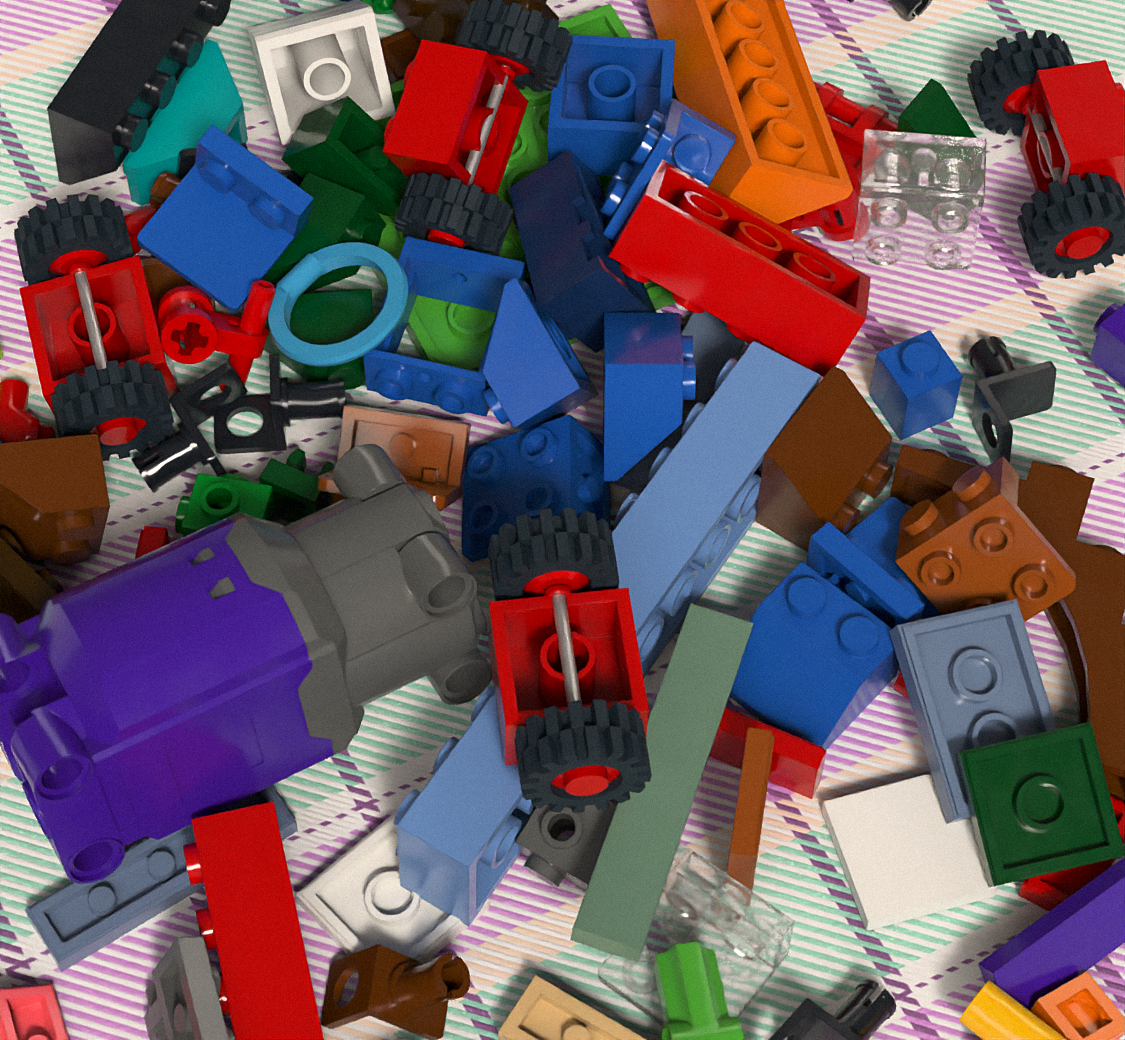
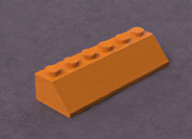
M646 0L658 39L675 40L673 86L678 101L736 134L735 143L709 186L776 224L849 197L854 189L783 0Z

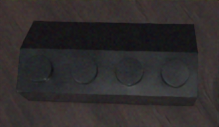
M122 0L47 108L60 182L72 185L115 172L129 151L136 152L145 139L149 121L158 108L163 110L168 106L175 91L176 81L186 67L191 68L196 64L202 52L204 39L213 26L219 27L224 22L231 0Z

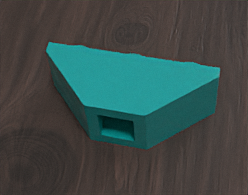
M206 40L196 64L191 68L186 67L180 75L168 106L163 110L158 108L153 115L151 125L147 129L145 139L136 152L129 151L125 157L123 172L127 177L132 202L140 205L150 203L149 198L154 196L150 194V191L156 179L166 171L176 175L178 153L184 149L197 148V142L212 124L239 144L248 141L243 102L217 42Z

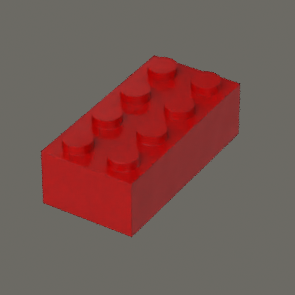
M662 160L618 232L609 254L610 258L619 262L622 272L630 278L642 283H649L650 280L671 291L673 299L685 309L698 314L706 311L726 322L727 329L742 341L750 344L753 341L757 343L760 341L786 358L820 374L822 377L828 373L833 365L837 366L867 318L871 277L665 160Z

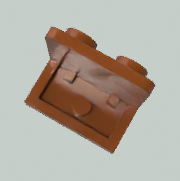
M347 404L343 409L337 461L356 446L376 444L384 449L407 483L412 487L424 489L434 501L438 511H443V509L458 500L462 494L471 423ZM333 470L319 476L317 490L333 493V504L345 499L333 481Z
M1004 456L985 468L978 465L969 469L957 479L952 490L933 502L926 499L917 503L901 519L895 562L942 615L1017 599L1025 622L1075 590V572L1017 506L1019 474Z

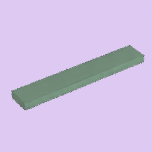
M690 603L648 719L646 743L652 775L650 782H645V789L640 793L630 792L631 799L622 803L618 802L575 920L570 940L639 963L754 623Z

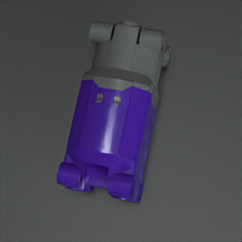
M363 444L346 452L337 461L333 470V481L345 499L289 525L283 526L277 522L237 512L48 598L39 615L20 624H17L13 617L0 613V748L14 775L19 781L23 782L21 785L31 809L66 875L72 882L88 884L102 880L121 865L125 857L124 846L145 836L157 840L192 824L191 819L211 815L347 749L354 735L358 734L365 714L363 706L425 676L442 701L449 705H460L469 702L488 687L493 673L490 663L478 647L481 633L487 630L485 614L476 596L478 583L451 545L448 530L430 495L422 488L418 489L410 486L382 447L376 444Z

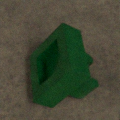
M300 449L290 454L286 464L271 458L259 476L260 484L273 487L277 517L290 523L330 506L329 492L317 490L319 476L334 470V464L327 461L317 475L307 474L304 472L307 466L305 451Z

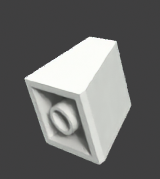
M354 0L247 28L258 76L282 145L290 143L305 114L347 96L374 120L396 114L375 16L370 5L360 0Z

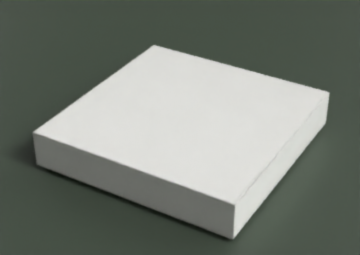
M932 773L823 802L822 814L866 931L995 896L998 886L988 887L971 818L946 824Z
M396 811L295 894L296 901L347 955L380 944L425 964L468 926L463 924L459 918L452 914L448 915L421 899L420 895L412 891L411 893L400 886L399 857L396 856V848L398 846L397 827L394 825ZM488 899L473 922L489 910Z

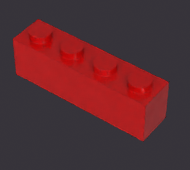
M274 801L191 819L196 842L183 845L191 886L204 883L209 906L195 910L200 937H204L207 951L213 949L218 951L222 974H219V1002L223 1017H231L235 1040H324Z

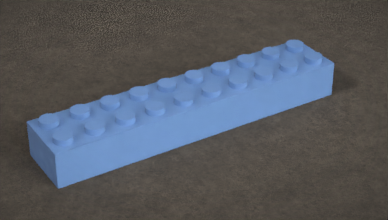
M755 341L750 344L739 361L731 358L726 362L716 380L714 395L706 405L698 402L692 408L683 425V437L674 449L665 447L659 453L649 472L648 480L650 482L640 495L631 493L625 499L615 518L614 526L616 528L612 532L620 582L618 589L629 588L643 678H645L683 624L690 603L697 604L756 520L764 454L819 384L820 374ZM489 686L479 697L471 714L472 724L461 739L450 738L440 750L433 765L434 775L422 792L414 789L405 797L394 819L398 838L396 856L399 857L400 886L411 893L413 891L420 895L421 899L448 915L452 914L459 918L468 927L521 854L516 840L536 809L531 804V799L525 800L522 796L518 765L505 766L495 688L493 686Z

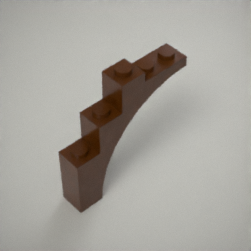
M903 445L896 463L889 498L896 497L903 504L911 507L926 499L933 502L952 490L957 479L966 471L975 467V465L948 458L937 450H920ZM1033 460L1027 480L1019 479L1017 506L1076 574L1075 590L1043 611L1065 652L1077 696L1078 724L1091 722L1109 794L1125 802V625L1121 624L1125 611V555L1110 546L1089 545L1076 541L1095 478L1078 474L1073 469L1063 465H1047Z

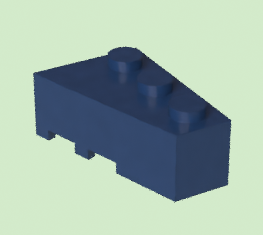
M568 150L509 188L515 212L512 218L520 233L537 307L555 321L559 330L568 340L576 337L593 352L597 353L604 349V312L656 313L644 283L624 274L619 262L609 257L614 240L602 235L607 215L600 212L606 195L598 176L576 155Z

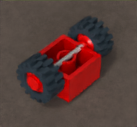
M478 0L477 2L472 1L469 5L456 45L421 40L415 60H412L406 69L404 91L396 114L390 118L386 125L384 133L385 145L382 151L409 178L393 223L398 231H402L405 237L417 238L495 256L500 255L514 212L512 209H509L510 205L507 202L498 201L499 197L496 195L529 102L519 89L524 90L525 86H528L532 91L541 92L542 88L546 91H551L554 87H557L573 41L572 36H569L570 32L565 27H558V21L553 18H542V12L532 9L530 12L523 10L522 5L512 2L511 6H509L503 0H492V3L488 0Z
M1035 30L1032 38H1028L1026 31L1016 33V41L1008 43L1006 37H1003L996 41L998 49L993 51L986 47L980 52L982 61L973 60L970 65L972 73L967 74V81L981 122L983 121L984 126L988 130L995 128L997 134L1006 135L1011 128L1014 136L1022 135L1020 149L1036 192L1031 195L1033 203L1025 202L1021 207L1022 215L1018 216L1017 223L1032 266L1034 265L1035 270L1040 274L1046 271L1047 276L1050 278H1057L1062 271L1065 279L1075 278L1077 271L1082 269L1085 275L1094 273L1095 265L1101 263L1106 268L1114 263L1113 254L1119 256L1125 254L1124 87L1120 82H1114L1106 60L1075 65L1065 40L1061 41L1060 36L1052 33L1047 38L1044 30Z
M78 194L67 195V202L61 204L58 203L56 198L46 201L47 209L42 210L37 206L33 207L28 211L29 218L21 217L17 222L18 228L14 229L25 282L28 281V286L19 288L43 396L55 416L59 438L98 434L102 461H109L110 455L118 454L119 459L130 457L129 451L134 449L143 453L150 449L149 442L158 444L165 440L164 434L172 432L174 419L168 397H172L180 391L173 361L166 355L161 345V327L158 321V300L155 288L140 255L134 256L124 213L120 205L115 207L114 201L109 198H105L100 202L98 195L88 194L84 201H79Z
M551 508L539 510L540 518L532 520L527 513L516 517L517 527L505 523L498 528L499 536L492 535L489 540L490 548H488L495 596V601L489 602V651L505 766L518 765L522 796L525 800L531 799L533 806L540 809L548 804L549 811L559 813L566 806H571L572 813L585 812L586 805L595 804L596 809L600 810L609 807L608 800L614 799L622 803L631 799L630 792L640 793L645 789V782H650L652 776L646 743L649 708L629 588L618 589L620 582L611 529L609 530L608 523L603 518L596 521L595 514L589 511H585L579 517H576L575 508H563L561 515L552 516Z

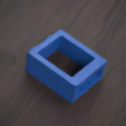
M406 237L398 261L405 270L408 279L407 305L401 320L392 333L376 348L363 355L367 390L378 392L380 395L391 400L401 401L409 399L436 405L453 414L471 413L487 417L490 407L483 395V391L490 388V385L482 371L493 328L477 372L396 353L417 295L498 313L505 283L515 277L526 282V262ZM387 289V291H386V294H385V297H384V299H383V302H382V305H381V308H380V310H379L378 315L380 314V312H381V310L383 309V306H384V304H385V302H386L388 289Z

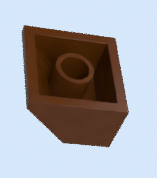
M832 366L764 454L755 522L806 552L809 550L810 537L827 522H830L840 532L847 535L854 528L859 518L860 510H858V507L867 495L873 499L877 498L887 485L893 472V466L887 463L892 436L846 373L836 366Z
M98 434L0 443V529L4 528L11 533L25 554L35 561L52 559V562L55 564L69 565L85 561L91 554H99L110 503Z

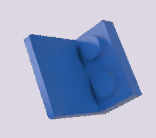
M674 98L663 115L653 110L636 139L638 145L631 157V160L635 163L632 166L623 161L606 189L605 193L608 195L600 208V212L607 215L602 235L611 240L615 239L662 160L709 185L735 143L736 134Z
M212 124L197 142L195 165L139 232L137 243L192 285L204 291L225 309L236 313L246 302L252 283L265 278L307 225L314 198Z
M570 414L468 449L463 480L462 555L470 562L489 557V540L492 535L499 536L498 528L508 523L517 527L516 517L527 513L532 520L540 518L539 510L551 508L552 516L561 515L563 508H575L576 517H579L585 511H589L595 514L596 521L603 518L608 523L610 530L609 481H604L603 443Z
M891 497L847 535H844L830 522H827L810 537L806 565L892 629L900 624L942 615L895 562L900 522L909 510L896 497Z

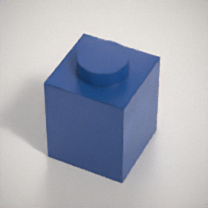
M929 330L876 353L869 395L901 441L954 417L963 376L932 331Z

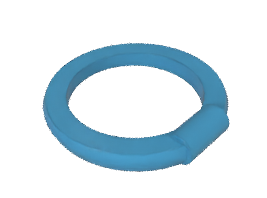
M340 243L322 248L312 254L308 253L275 284L276 293L268 314L269 331L279 350L287 357L309 366L326 367L355 360L381 344L401 320L408 300V279L405 270L392 254L380 247L367 243ZM360 265L374 268L386 277L388 293L383 309L377 318L356 336L335 344L316 345L306 343L292 334L290 317L293 306L298 297L320 276L337 268Z

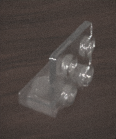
M865 129L862 145L860 194L852 243V260L871 262L881 266L899 264L931 267L936 270L969 269L972 263L985 198L987 139Z
M680 842L639 963L609 954L598 968V980L663 1026L664 1019L653 970L655 956L668 951L675 944L700 942L701 946L715 950L729 1017L736 1016L739 1018L788 955L795 920Z

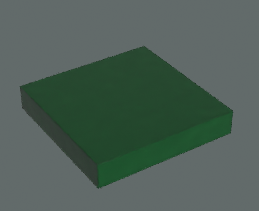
M1091 722L955 753L988 887L1125 856Z

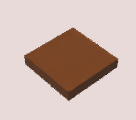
M748 727L722 904L723 910L745 913L746 909H750L775 739L770 730Z

